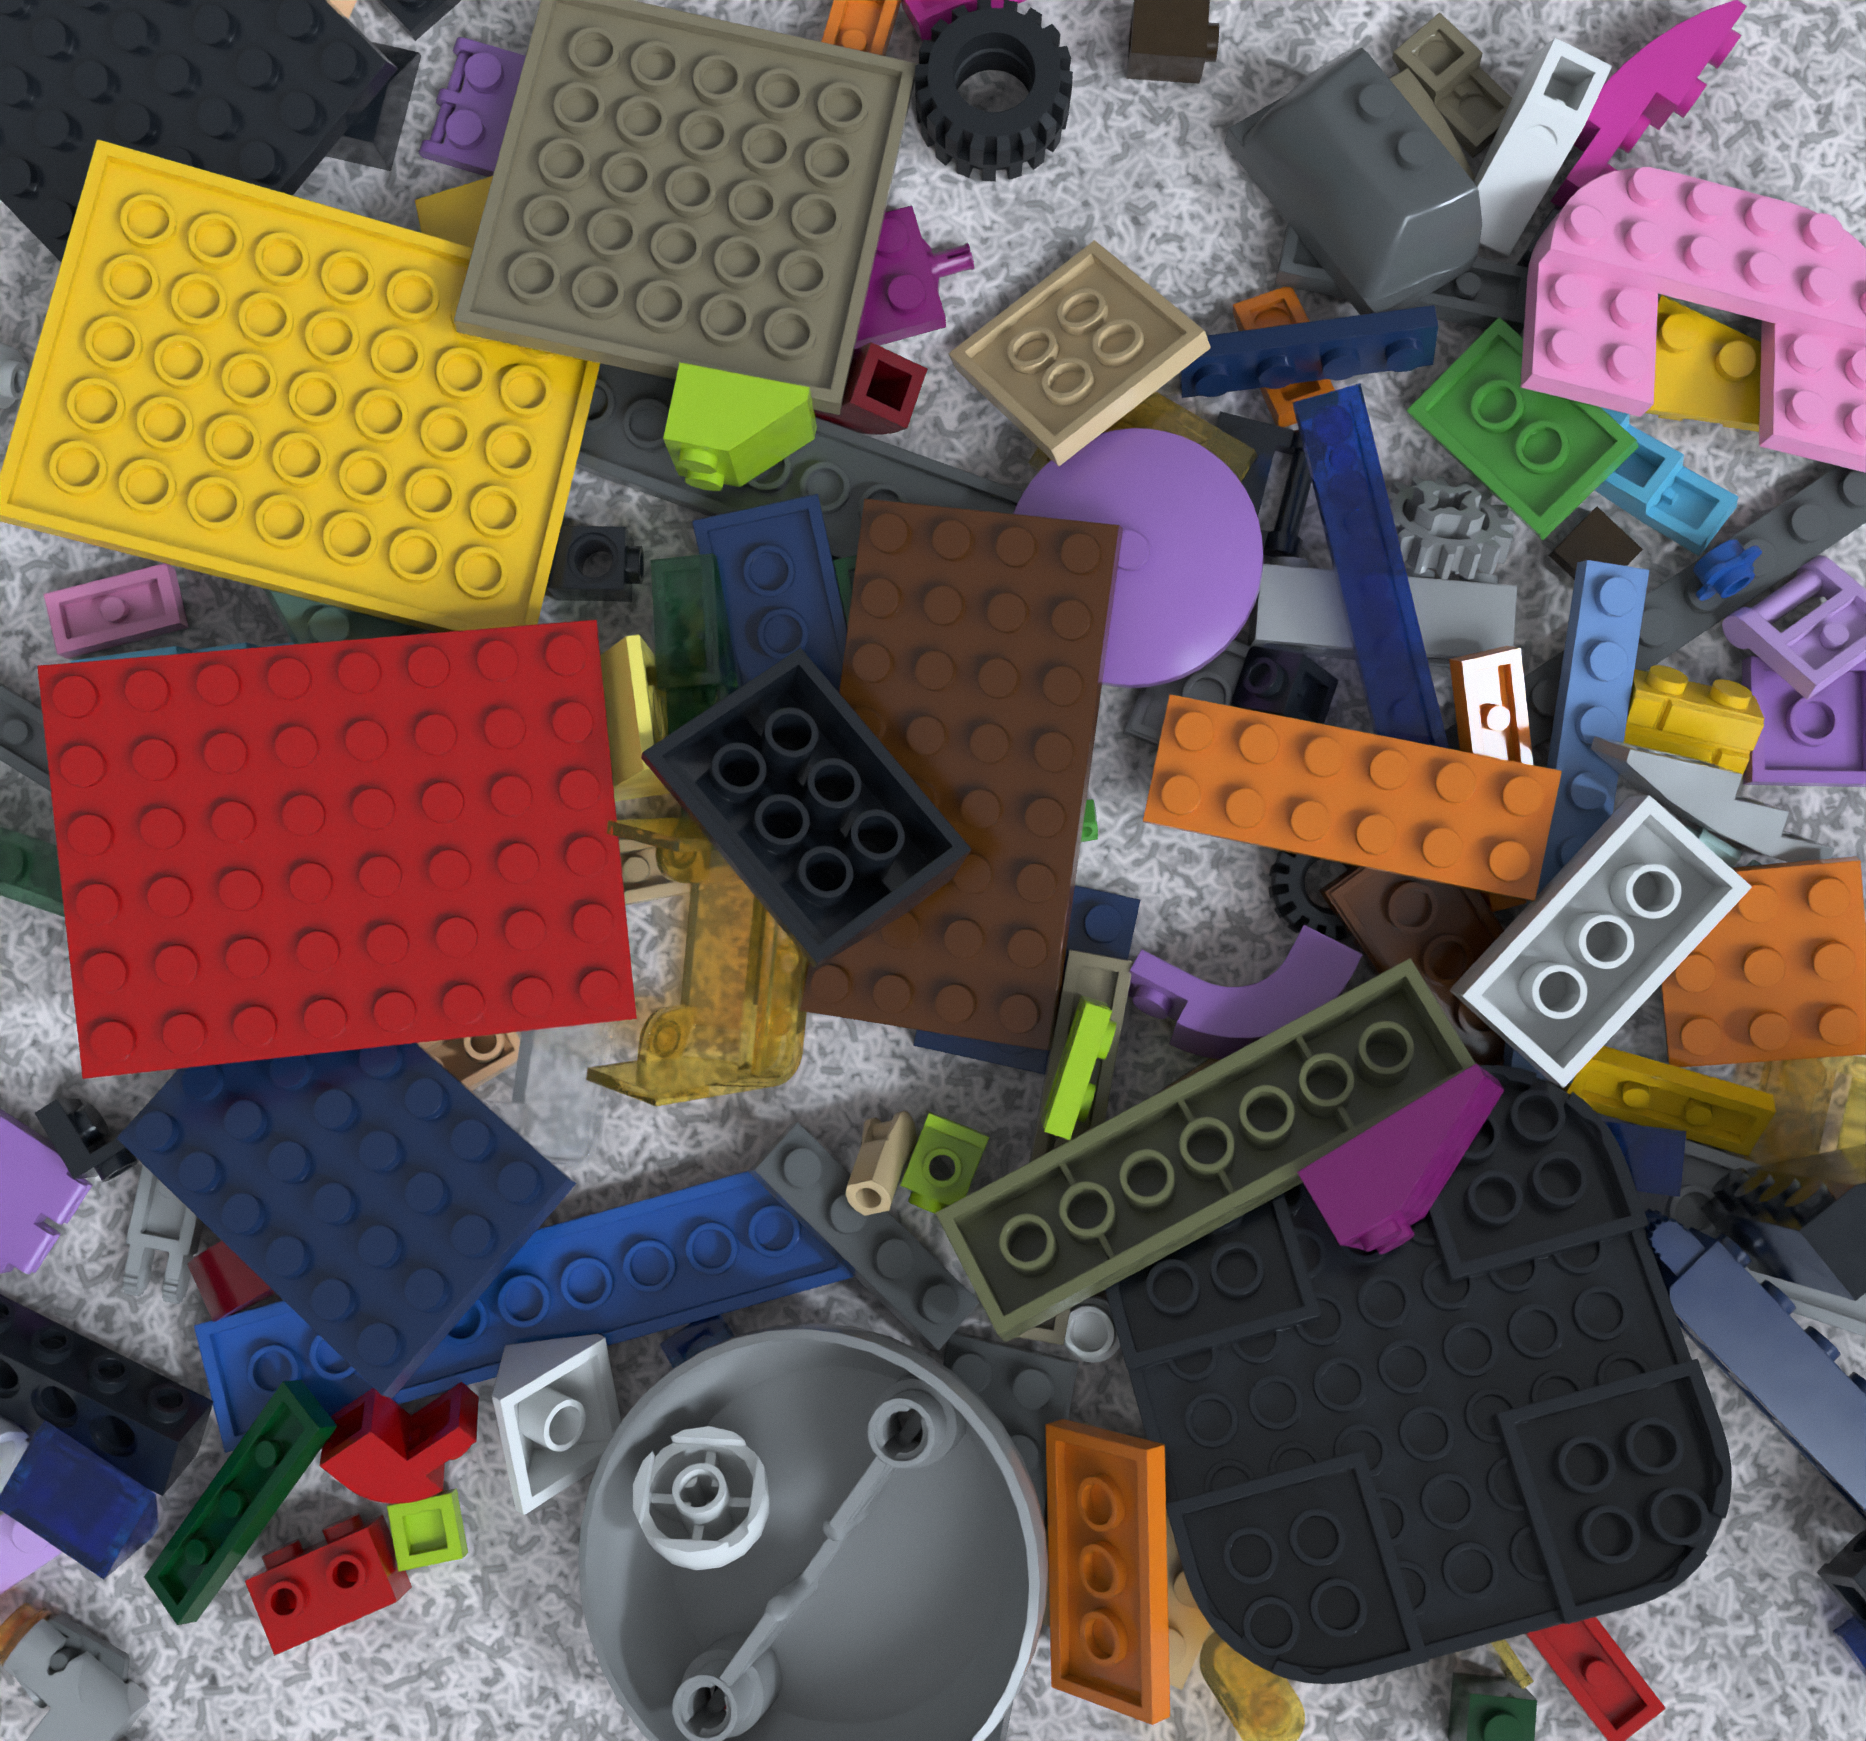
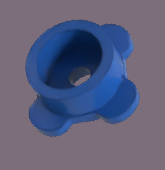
M1737 539L1726 541L1713 548L1693 568V572L1703 584V587L1696 592L1697 598L1700 601H1704L1716 593L1721 598H1727L1741 591L1754 579L1755 573L1753 572L1754 567L1752 565L1762 554V550L1757 545L1745 550Z

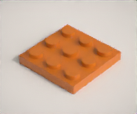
M1857 856L1731 867L1752 888L1661 984L1668 1064L1676 1067H1693L1866 1055V921L1861 860Z

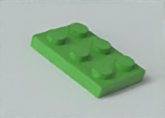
M1498 317L1406 411L1421 428L1543 541L1639 446L1637 440L1601 407L1521 388L1523 338Z

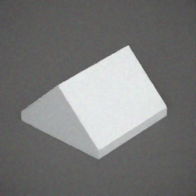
M599 1334L505 1345L492 1399L515 1509L517 1512L525 1515L597 1469L601 1456L621 1423L605 1337Z

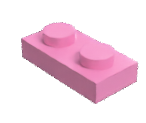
M166 563L44 594L57 655L66 659L189 628L176 570Z

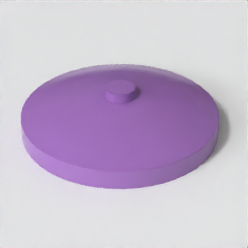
M1141 428L1120 429L1101 433L1062 465L1058 466L1052 460L1047 463L1032 479L1013 514L1114 524L1120 525L1123 528L1102 685L1122 688L1152 687L1173 682L1198 671L1213 661L1237 637L1256 602L1263 573V543L1254 505L1240 480L1221 459L1200 444L1183 436L1166 431Z

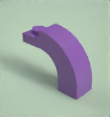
M1304 925L1285 961L1272 975L1251 985L1224 987L1205 982L1141 949L1129 971L1132 975L1128 996L1132 998L1134 1005L1147 1015L1158 1019L1169 1017L1177 1021L1169 1045L1198 1056L1223 1059L1342 995L1363 954Z

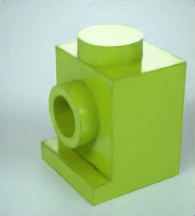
M929 1112L900 1186L912 1190L908 1202L935 1214L948 1205L966 1197L990 1138L989 1135ZM946 1155L954 1161L955 1171L950 1178L940 1180L931 1174L929 1165L934 1157Z

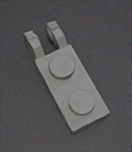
M143 1164L125 1243L129 1244L130 1247L125 1266V1275L123 1276L122 1290H124V1294L141 1297L151 1279V1269L155 1255L154 1249L169 1252L162 1285V1298L165 1302L180 1304V1302H183V1298L186 1297L191 1276L187 1263L198 1252L204 1223Z

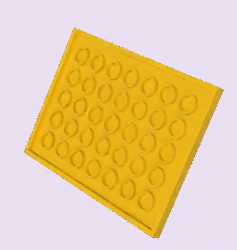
M97 139L0 472V522L438 633L537 625L600 363L458 333L454 317L471 259L472 247Z

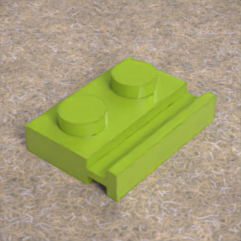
M1083 995L1080 996L1041 1116L1044 1132L1070 1140L1076 1121L1083 1123L1086 1121L1096 1090V1085L1089 1083L1097 1058L1106 1059L1117 1022L1109 1020L1112 1010H1110V1007L1105 1002Z

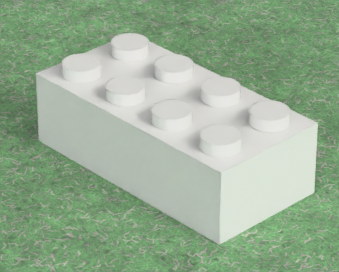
M1650 795L1629 796L1536 896L1535 901L1531 902L1449 991L1546 1079L1564 1088L1752 886Z

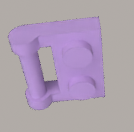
M1818 555L1798 568L1795 578L1751 608L1740 607L1723 620V632L1732 645L1739 649L1749 648L1808 700L1866 659V589L1832 560ZM1810 597H1825L1827 599L1825 603L1782 633L1772 626L1773 623Z

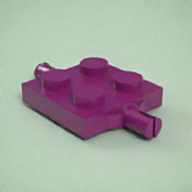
M912 205L885 212L855 349L870 342L881 346L945 328L946 316L939 296V278L975 269L969 244L965 243L961 246L933 253L931 247L921 236Z

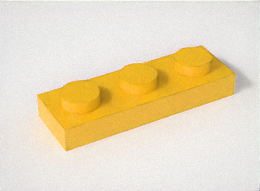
M1603 1046L1575 1075L1572 1083H1568L1564 1088L1561 1087L1568 1094H1571L1573 1091L1597 1113L1744 1156H1749L1776 1113L1773 1094L1607 1046Z

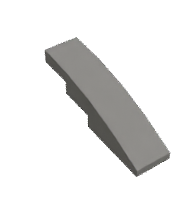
M1594 736L1591 749L1633 787L1646 795H1650L1659 804L1679 817L1735 843L1786 862L1832 858L1835 848L1796 833L1783 831L1789 814L1788 811L1751 797L1737 795L1736 793L1743 774L1707 761Z

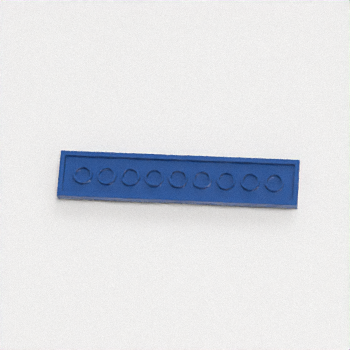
M748 1171L537 1229L391 1399L399 1405L448 1391L460 1382L467 1386L495 1378L498 1375L505 1345L599 1334L606 1338L607 1346L853 1278L854 1275ZM284 1300L235 1313L214 1323L213 1320L194 1325L211 1398L214 1401L213 1407L225 1453L234 1451L283 1381L302 1380L330 1417L373 1388Z

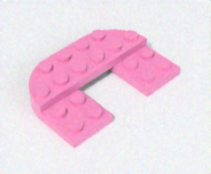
M1652 167L1629 168L1604 174L1581 187L1568 200L1538 239L1529 262L1521 388L1641 417L1654 404L1658 294L1762 320L1760 447L1866 473V248L1849 232L1843 229L1841 223L1835 217L1825 213H1816L1808 208L1786 201Z

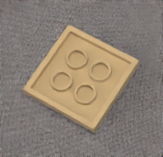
M1094 240L948 354L956 370L1056 465L1060 466L1211 347L1205 330Z

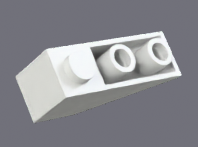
M1556 38L1531 57L1474 180L1479 190L1482 215L1480 246L1505 258L1510 255L1585 126L1612 65Z

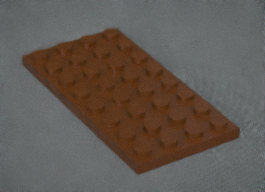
M864 499L839 693L969 845L971 851L952 880L900 918L816 968L805 957L798 1011L1049 1051L1052 1049L1123 528L1120 525Z

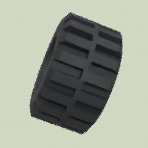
M977 0V10L968 12L963 4L952 10L951 24L940 19L931 28L932 41L923 40L919 49V64L915 65V99L917 123H921V135L927 147L936 143V158L946 166L952 158L956 159L957 173L968 178L973 168L983 170L982 181L996 182V170L1004 169L1007 171L1009 180L1022 176V165L1024 162L1027 161L1033 170L1044 163L1045 149L1054 152L1060 143L1062 129H1066L1073 83V72L1070 71L1071 56L1068 47H1059L1061 34L1053 24L1045 28L1041 27V13L1030 7L1025 15L1017 12L1018 2L1004 0L1003 8H991V0ZM999 70L1019 79L1029 94L1021 103L1011 109L1000 112H988L968 104L957 90L967 78L978 72Z

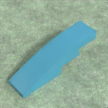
M1602 408L1637 440L1639 447L1595 491L1644 524L1700 556L1736 509L1738 496L1684 467V454L1630 425V414Z

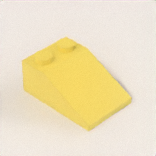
M640 634L626 636L600 655L615 801L670 794L641 758L642 752L674 732L666 671Z

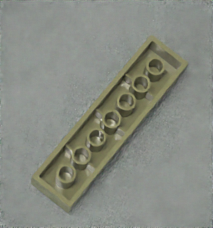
M1409 958L935 1214L997 1335L1006 1343L1303 1183L1297 1173L1298 1171L1476 1063L1413 961Z

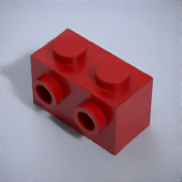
M360 1513L352 1514L322 1529L325 1540L303 1549L300 1540L296 1539L261 1556L265 1566L246 1579L245 1583L274 1656L394 1604L412 1588L406 1570L398 1572L393 1538L383 1515L363 1523Z

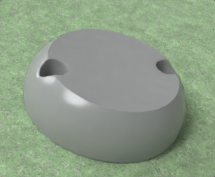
M826 1323L777 1325L741 1333L701 1351L668 1372L639 1399L621 1421L601 1456L589 1486L581 1521L578 1565L580 1595L588 1634L601 1670L616 1698L649 1741H984L1002 1720L1021 1689L1036 1652L1046 1607L1048 1556L1045 1526L1037 1493L1023 1458L1003 1424L982 1398L963 1380L923 1351L887 1335L853 1326ZM910 1409H914L915 1411L902 1428L898 1419V1411L907 1412ZM711 1426L735 1432L745 1440L747 1447L754 1451L757 1457L759 1456L768 1477L769 1515L762 1535L745 1555L723 1567L696 1571L673 1565L648 1543L633 1511V1483L642 1461L652 1450L656 1456L664 1447L672 1444L671 1436L685 1429ZM923 1429V1438L919 1443L915 1441V1438ZM718 1686V1689L711 1697L710 1687Z

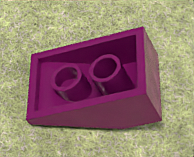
M1476 1063L1297 1172L1340 1245L1362 1249L1366 1252L1377 1249L1379 1254H1384L1407 1242L1415 1235L1410 1226L1426 1216L1504 1092L1497 1078Z

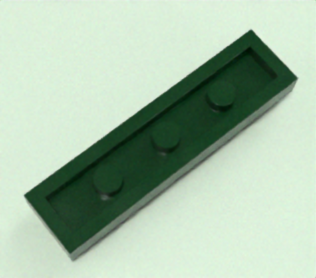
M302 1380L283 1381L145 1574V1580L176 1625L198 1621L337 1428L335 1422Z

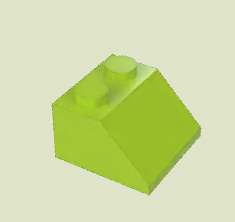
M679 362L663 436L678 476H684L685 482L688 485L707 491H721L723 484L742 487L814 440L817 425L810 387Z

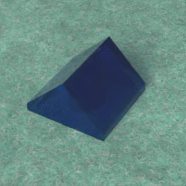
M46 1420L35 1432L0 1494L1 1511L103 1580L145 1545L159 1528L155 1493Z

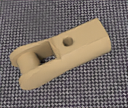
M907 1111L895 1113L890 1121L881 1122L880 1119L875 1117L864 1122L860 1150L846 1189V1197L849 1204L864 1216L890 1211L903 1166L908 1160L917 1140L915 1123Z

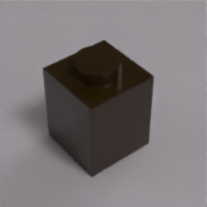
M1134 0L1130 19L1126 79L1200 84L1205 62H1216L1219 43V23L1209 22L1210 0Z

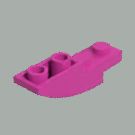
M1733 0L1705 10L1677 24L1648 43L1611 76L1603 85L1585 126L1574 143V146L1584 153L1550 202L1563 208L1568 200L1588 182L1604 174L1617 171V169L1608 164V161L1618 147L1629 154L1649 124L1660 130L1673 112L1682 118L1686 116L1707 86L1706 83L1698 79L1707 63L1718 69L1740 39L1741 34L1733 30L1732 27L1747 6L1739 0Z

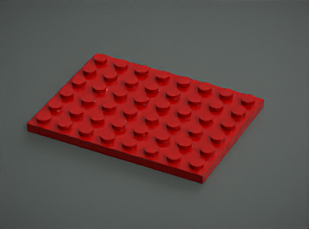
M597 620L37 666L82 1079L637 1019Z

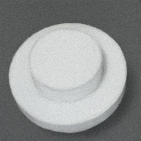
M1091 1296L1070 1308L1064 1345L1073 1356L1082 1361L1091 1363L1105 1361L1112 1357L1121 1347L1109 1303L1105 1298Z

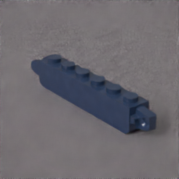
M1647 1208L1644 1212L1649 1226L1645 1228L1646 1238L1649 1240L1648 1246L1652 1248L1681 1330L1866 1522V1380L1855 1372L1847 1376L1834 1362L1841 1355L1838 1349L1815 1328L1808 1326L1803 1330L1790 1316L1796 1309L1794 1303L1770 1281L1765 1279L1761 1284L1756 1281L1745 1269L1752 1260L1728 1236L1720 1233L1716 1238H1713L1693 1227L1686 1229L1677 1220L1669 1219L1661 1212Z

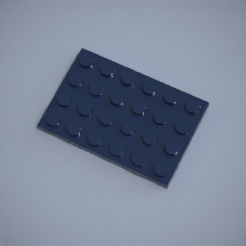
M418 1043L179 1068L116 1138L382 1396L393 1398L577 1184Z

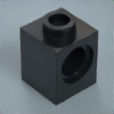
M561 525L547 583V589L557 600L632 602V584H642L644 579V552L642 546H634V540L627 528ZM596 552L612 554L613 562L607 573L596 578L583 575V565L590 555Z

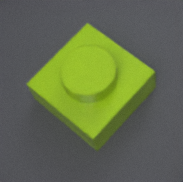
M457 1488L441 1491L421 1501L403 1504L390 1503L387 1506L398 1572L463 1559L468 1554Z

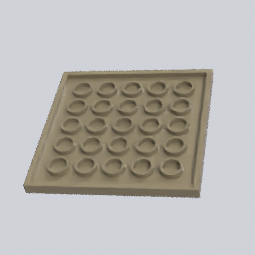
M541 0L454 317L457 332L675 380L679 362L806 386L810 387L814 410L840 415L915 82V65L917 63L634 0Z

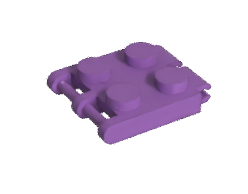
M458 37L453 48L457 59L447 89L441 88L439 90L436 103L440 106V110L430 140L422 141L419 155L428 160L490 177L493 176L526 56ZM464 76H466V78H465V80H464V83H463V86H462V89H461V92L459 93L460 88H461V85H462V82H463V79H464Z
M0 1109V1273L11 1272L16 1267L26 1274H31V1272H37L61 1235L56 1229L44 1222L48 1217L61 1225L63 1223L68 1224L93 1185L85 1178L73 1179L50 1140Z

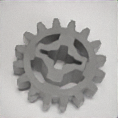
M1419 476L1412 477L1410 487L1395 481L1392 483L1390 492L1381 491L1370 531L1371 534L1378 535L1376 543L1378 549H1394L1391 560L1395 563L1406 561L1410 566L1414 567L1415 573L1421 574L1427 568L1437 570V574L1441 579L1448 580L1450 572H1452L1453 574L1460 573L1464 578L1470 580L1474 579L1476 569L1492 574L1497 563H1505L1516 524L1514 520L1506 518L1509 510L1506 505H1490L1493 494L1489 492L1480 493L1467 482H1463L1457 487L1448 486V482L1444 477L1438 476L1434 483L1431 480L1424 481Z

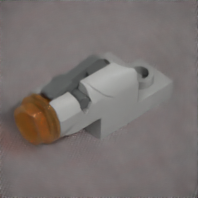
M26 1602L16 1609L0 1626V1666L17 1679L39 1708H45L47 1705L51 1708L27 1738V1741H121L149 1704L150 1700L142 1688L128 1677L129 1655L90 1633L89 1629L66 1616L52 1613L46 1607L37 1610Z

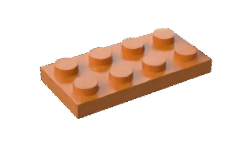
M1067 1419L1045 1424L1051 1687L1154 1725L1170 1717L1165 1444Z

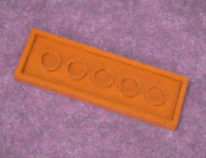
M1169 694L1143 822L1533 902L1537 894L1562 771Z

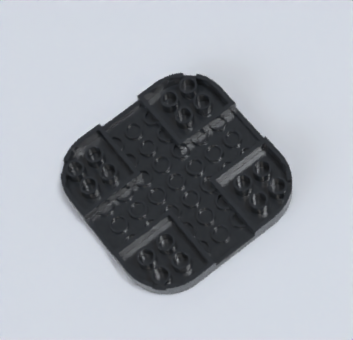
M1480 1065L1497 1078L1504 1092L1426 1216L1410 1226L1415 1235L1389 1252L1379 1254L1377 1249L1366 1252L1362 1249L1340 1245L1304 1183H1301L1106 1288L1110 1311L1147 1440L1165 1444L1166 1510L1191 1594L1209 1625L1225 1643L1250 1662L1272 1674L1303 1683H1348L1426 1663L1433 1658L1560 1624H1571L1652 1601L1673 1590L1699 1568L1708 1556L1706 1552L1717 1534L1722 1519H1725L1727 1516L1731 1497L1732 1471L1729 1447L1724 1429L1698 1358L1692 1360L1652 1248L1648 1246L1649 1240L1646 1238L1645 1228L1649 1226L1622 1150L1606 1123L1582 1098L1573 1091L1571 1094H1568L1557 1086L1537 1078V1073L1509 1066Z

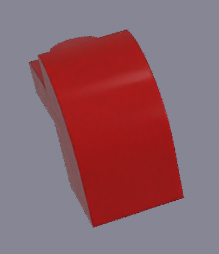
M460 1382L413 1415H410L390 1397L382 1396L373 1387L331 1416L337 1428L322 1447L319 1466L352 1492L376 1502L403 1504L432 1497L443 1491L445 1462L461 1457L472 1444L477 1442L479 1396L463 1382Z

